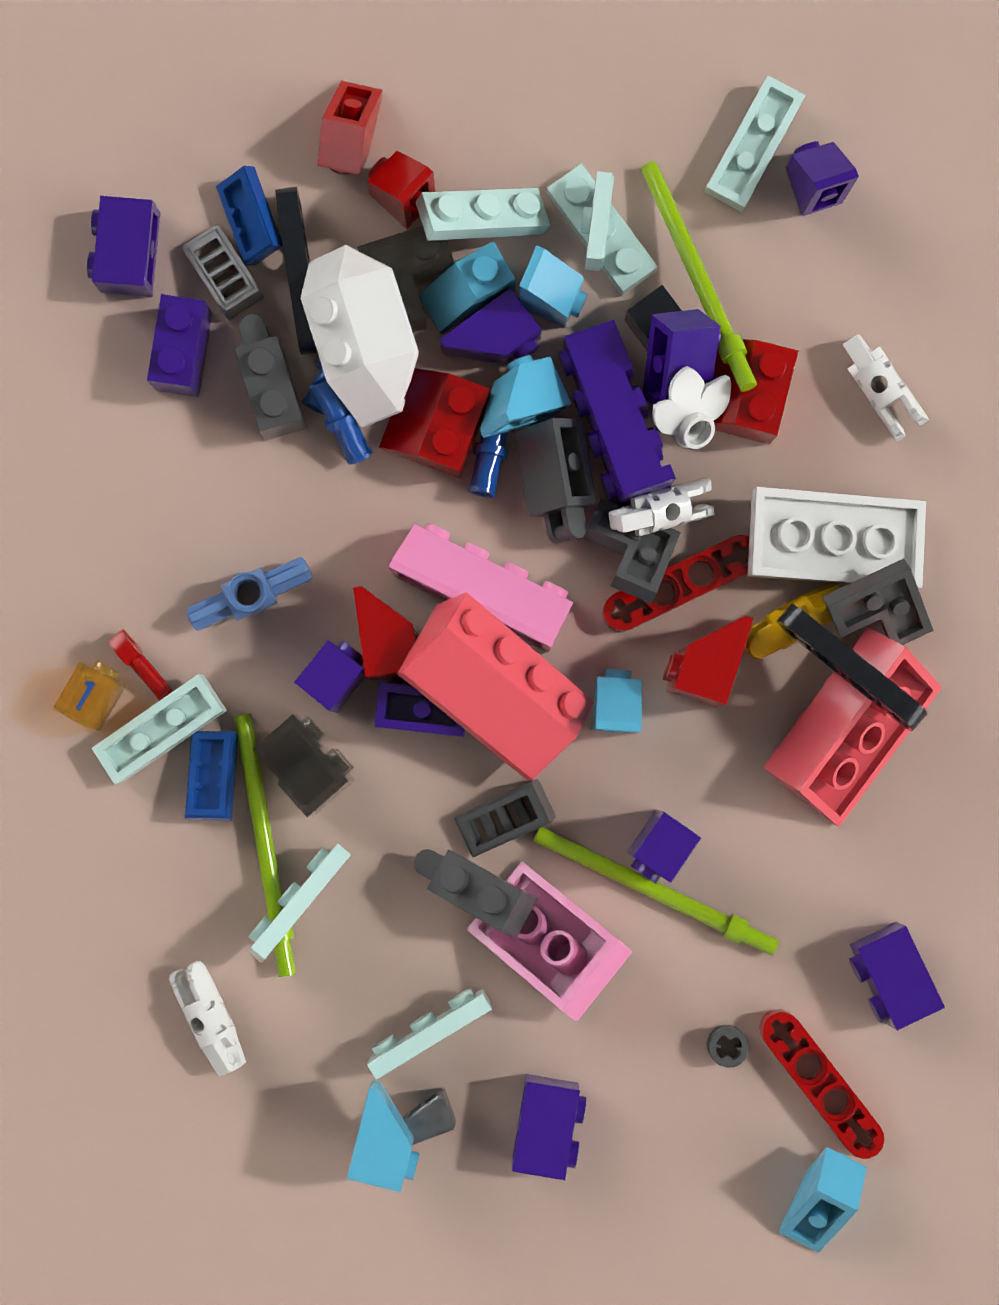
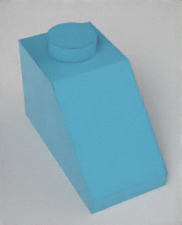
M492 241L455 262L420 293L419 298L441 334L471 317L509 288L515 292V277L496 244Z
M536 245L519 285V300L529 313L566 327L570 316L579 317L588 294L581 291L584 280L582 275L546 249Z
M527 355L507 365L509 372L494 381L480 428L483 438L548 420L571 405L551 356L533 360L531 355Z
M606 669L605 677L597 676L595 678L591 730L632 734L641 733L642 680L631 679L632 671Z
M372 1080L369 1087L347 1179L401 1192L404 1178L409 1180L414 1178L419 1153L411 1151L414 1137L381 1082Z
M826 1147L807 1169L782 1221L779 1233L819 1253L858 1211L867 1167L850 1159L843 1153Z

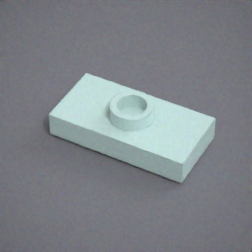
M597 171L592 207H583L580 233L589 234L585 270L600 271L603 267L614 176L610 172Z

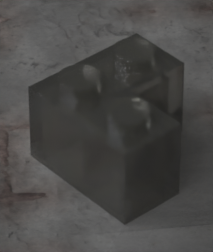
M421 226L357 246L359 252L392 268L412 332L415 333L427 329L425 314L416 287L434 282L454 264L448 241H428L424 228Z
M292 714L253 750L280 780L277 784L308 818L317 815L355 781L349 773L354 766L338 748H332L330 751L320 741L325 733L308 715L302 720L298 715Z

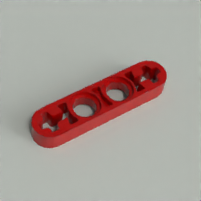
M732 536L666 568L662 581L669 583L673 588V599L667 605H657L654 602L651 604L642 600L651 611L646 616L643 615L641 607L629 615L631 622L624 624L621 618L613 620L610 613L616 609L614 602L620 600L625 606L638 600L637 597L623 591L614 593L603 606L602 615L604 622L614 631H630L748 573V557L745 559L747 566L742 567L741 563L737 561L724 567L723 569L729 576L723 578L720 565L711 554L718 552L719 560H722L734 552L732 547L734 544H737L740 549H749V536ZM703 562L709 565L713 576L708 585L696 586L691 582L688 572L692 564Z
M782 1009L766 1013L759 1026L760 1035L764 1043L851 1154L861 1159H870L878 1155L885 1142L882 1128L799 1020L790 1012ZM776 1020L782 1024L790 1021L791 1025L787 1028V1032L797 1045L802 1038L806 1041L805 1044L795 1047L786 1059L782 1054L790 1051L789 1047L779 1037L773 1040L770 1038L774 1033V1028L771 1024ZM804 1054L816 1055L820 1062L819 1071L811 1078L801 1077L796 1071L797 1060ZM833 1089L842 1090L847 1096L846 1107L838 1113L827 1112L823 1105L825 1095ZM859 1109L860 1114L854 1115L856 1110ZM853 1117L863 1130L867 1131L872 1128L873 1131L868 1135L871 1143L866 1147L860 1142L853 1146L852 1143L857 1137L845 1121ZM845 1122L841 1129L837 1127L838 1124Z

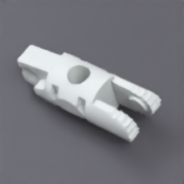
M858 334L843 344L855 363L848 368V371L862 389L896 442L906 436L902 424L889 409L890 406L899 400L903 402L908 409L910 417L919 426L930 420L907 385L900 378L881 347L871 351L862 336ZM883 376L887 379L888 386L881 393L876 389V381Z
M703 478L631 498V505L609 512L610 528L623 533L635 530L636 536H642L712 517L715 515L714 506L699 504L692 507L689 498L710 492L712 490L711 479Z
M196 961L187 967L188 970L184 971L181 969L172 972L169 975V980L200 1049L203 1050L220 1077L243 1066L246 1060L235 1025L206 965L201 961Z

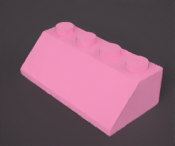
M427 523L425 528L414 524L388 566L393 576L443 601L467 592L522 640L549 653L573 602L566 599L568 591L548 581H545L541 587L527 580L529 572L507 561L501 567L487 560L490 555L489 552L472 543L466 542L464 548L448 541L451 534L436 525Z

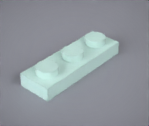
M767 75L706 186L705 193L743 212L806 95Z
M581 163L547 187L546 194L587 248L589 234L580 233L583 207H592L595 181ZM611 204L602 270L622 296L655 273L658 266Z
M538 188L422 192L416 201L428 241L544 235L550 227Z
M198 674L91 749L115 785L122 784L227 710L204 674Z
M338 843L330 853L322 847L306 867L312 875L302 887L294 881L277 901V903L284 907L277 917L271 921L265 916L248 936L255 942L248 952L262 963L351 854Z
M471 988L466 989L450 999L448 1004L451 1008L439 1016L435 1017L431 1011L410 1024L411 1033L399 1040L393 1034L372 1047L371 1049L375 1055L369 1058L367 1066L376 1080L492 1010V1003L484 990L481 989L473 994Z

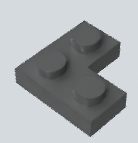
M601 498L583 538L623 555L611 587L652 604L681 532L668 528L636 536L635 530L625 533L610 528L609 512L623 507Z
M904 558L823 596L832 622L841 638L878 620L881 622L886 637L901 645L934 631L912 570Z

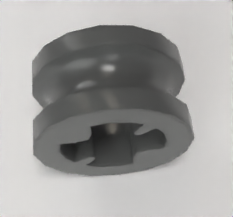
M720 1025L712 1030L707 1039V1050L711 1058L720 1066L726 1068L736 1067L747 1058L749 1052L748 1041L737 1027ZM724 1035L730 1040L735 1037L739 1040V1044L734 1045L738 1051L731 1057L726 1052L720 1055L716 1052V1048H721L717 1041Z

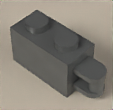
M255 314L246 315L239 323V332L243 345L234 349L260 434L267 441L307 429L281 342L277 335L270 337L268 328L260 316Z
M551 418L514 431L529 517L544 516L547 536L554 544L582 538L587 530L584 508L597 505L582 418Z
M424 849L414 859L415 870L431 880L427 887L429 891L497 930L516 938L538 899L449 849L445 856L433 850Z

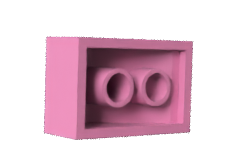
M522 861L506 881L538 899L517 938L497 930L478 918H475L466 930L561 1011L577 1022L632 954V951Z

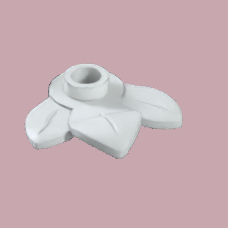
M688 366L683 367L671 380L669 399L660 401L653 406V422L656 428L661 433L672 435L675 442L681 447L699 449L707 445L715 433L713 421L727 409L731 394L730 377L723 375L705 384L701 376L694 369Z

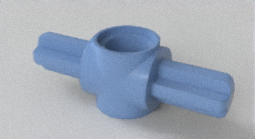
M303 557L294 559L268 572H264L263 568L260 567L251 572L239 573L229 582L221 585L223 592L188 607L187 615L189 621L196 631H200L233 615L237 621L250 615H258L268 607L278 603L276 596L309 582L312 579V573ZM247 583H257L260 587L258 601L249 606L242 605L239 600V591L242 586Z

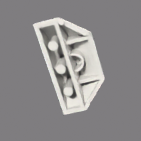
M347 245L310 261L303 285L301 301L327 383L361 427H367L402 412L405 404L404 397L412 379L419 351L392 268Z

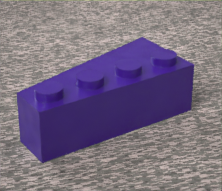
M615 320L564 336V350L558 352L560 363L565 376L573 375L578 391L572 392L573 400L579 416L587 415L592 432L586 433L587 441L593 457L601 456L606 473L601 474L600 477L607 498L615 497L617 505L622 507L631 504V498L670 488L676 477L671 464L661 466L660 461L663 460L661 448H663V444L657 428L654 429L652 426L646 427L644 420L649 418L647 402L638 385L632 386L630 379L634 378V370Z

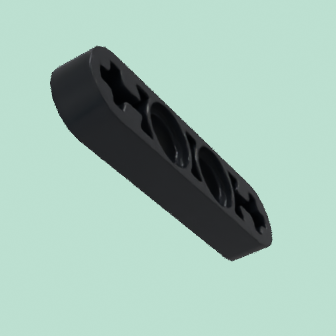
M297 186L276 189V203L299 351L301 355L314 354L318 352L301 301L310 259L300 195Z
M791 604L777 620L780 627L793 639L912 732L927 716V711L915 699L796 605Z

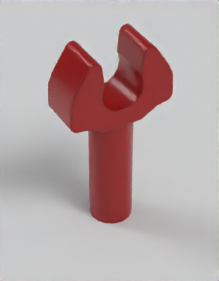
M124 629L110 639L108 643L124 664L130 666L159 701L174 691L143 655L140 646Z

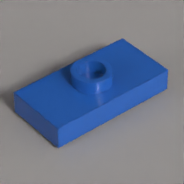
M242 166L219 183L216 189L244 265L255 266L283 247V243L255 167Z
M197 731L191 735L185 807L186 819L191 821H232L238 741L237 733L234 731Z

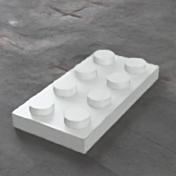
M755 487L752 489L747 577L850 584L904 558L912 570L918 589H920L923 585L926 501Z

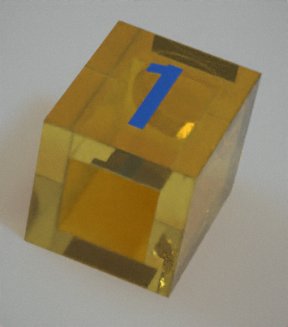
M97 659L93 666L88 663L79 662L53 709L90 730L101 731L127 685L116 679L120 673L119 671Z

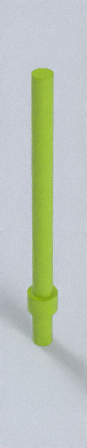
M648 162L642 166L641 171L706 315L720 325L721 340L717 348L722 362L729 364L740 391H749L757 385V382L745 358L747 349L739 334H734L657 162Z
M249 713L234 716L267 913L268 918L273 921L284 908L277 903L282 897V889L252 716ZM293 927L289 929L274 948L279 977L296 974L290 939L294 938Z
M544 827L539 828L534 837V843L723 932L722 937L739 945L742 941L773 956L778 947V939L749 926V920L734 913L728 916L659 882L655 884L644 875Z

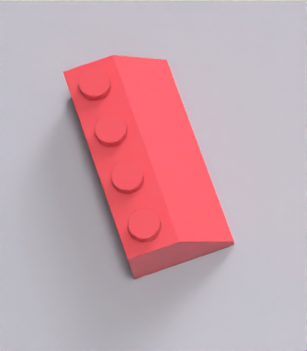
M467 592L436 605L397 673L527 781L533 780L577 738L594 704L590 697Z
M869 627L865 629L860 638L851 646L853 651L909 694L925 710L942 688L907 647ZM834 672L827 678L822 689L808 708L799 716L797 723L782 743L773 751L771 758L763 769L783 787L830 822L840 827L910 731Z

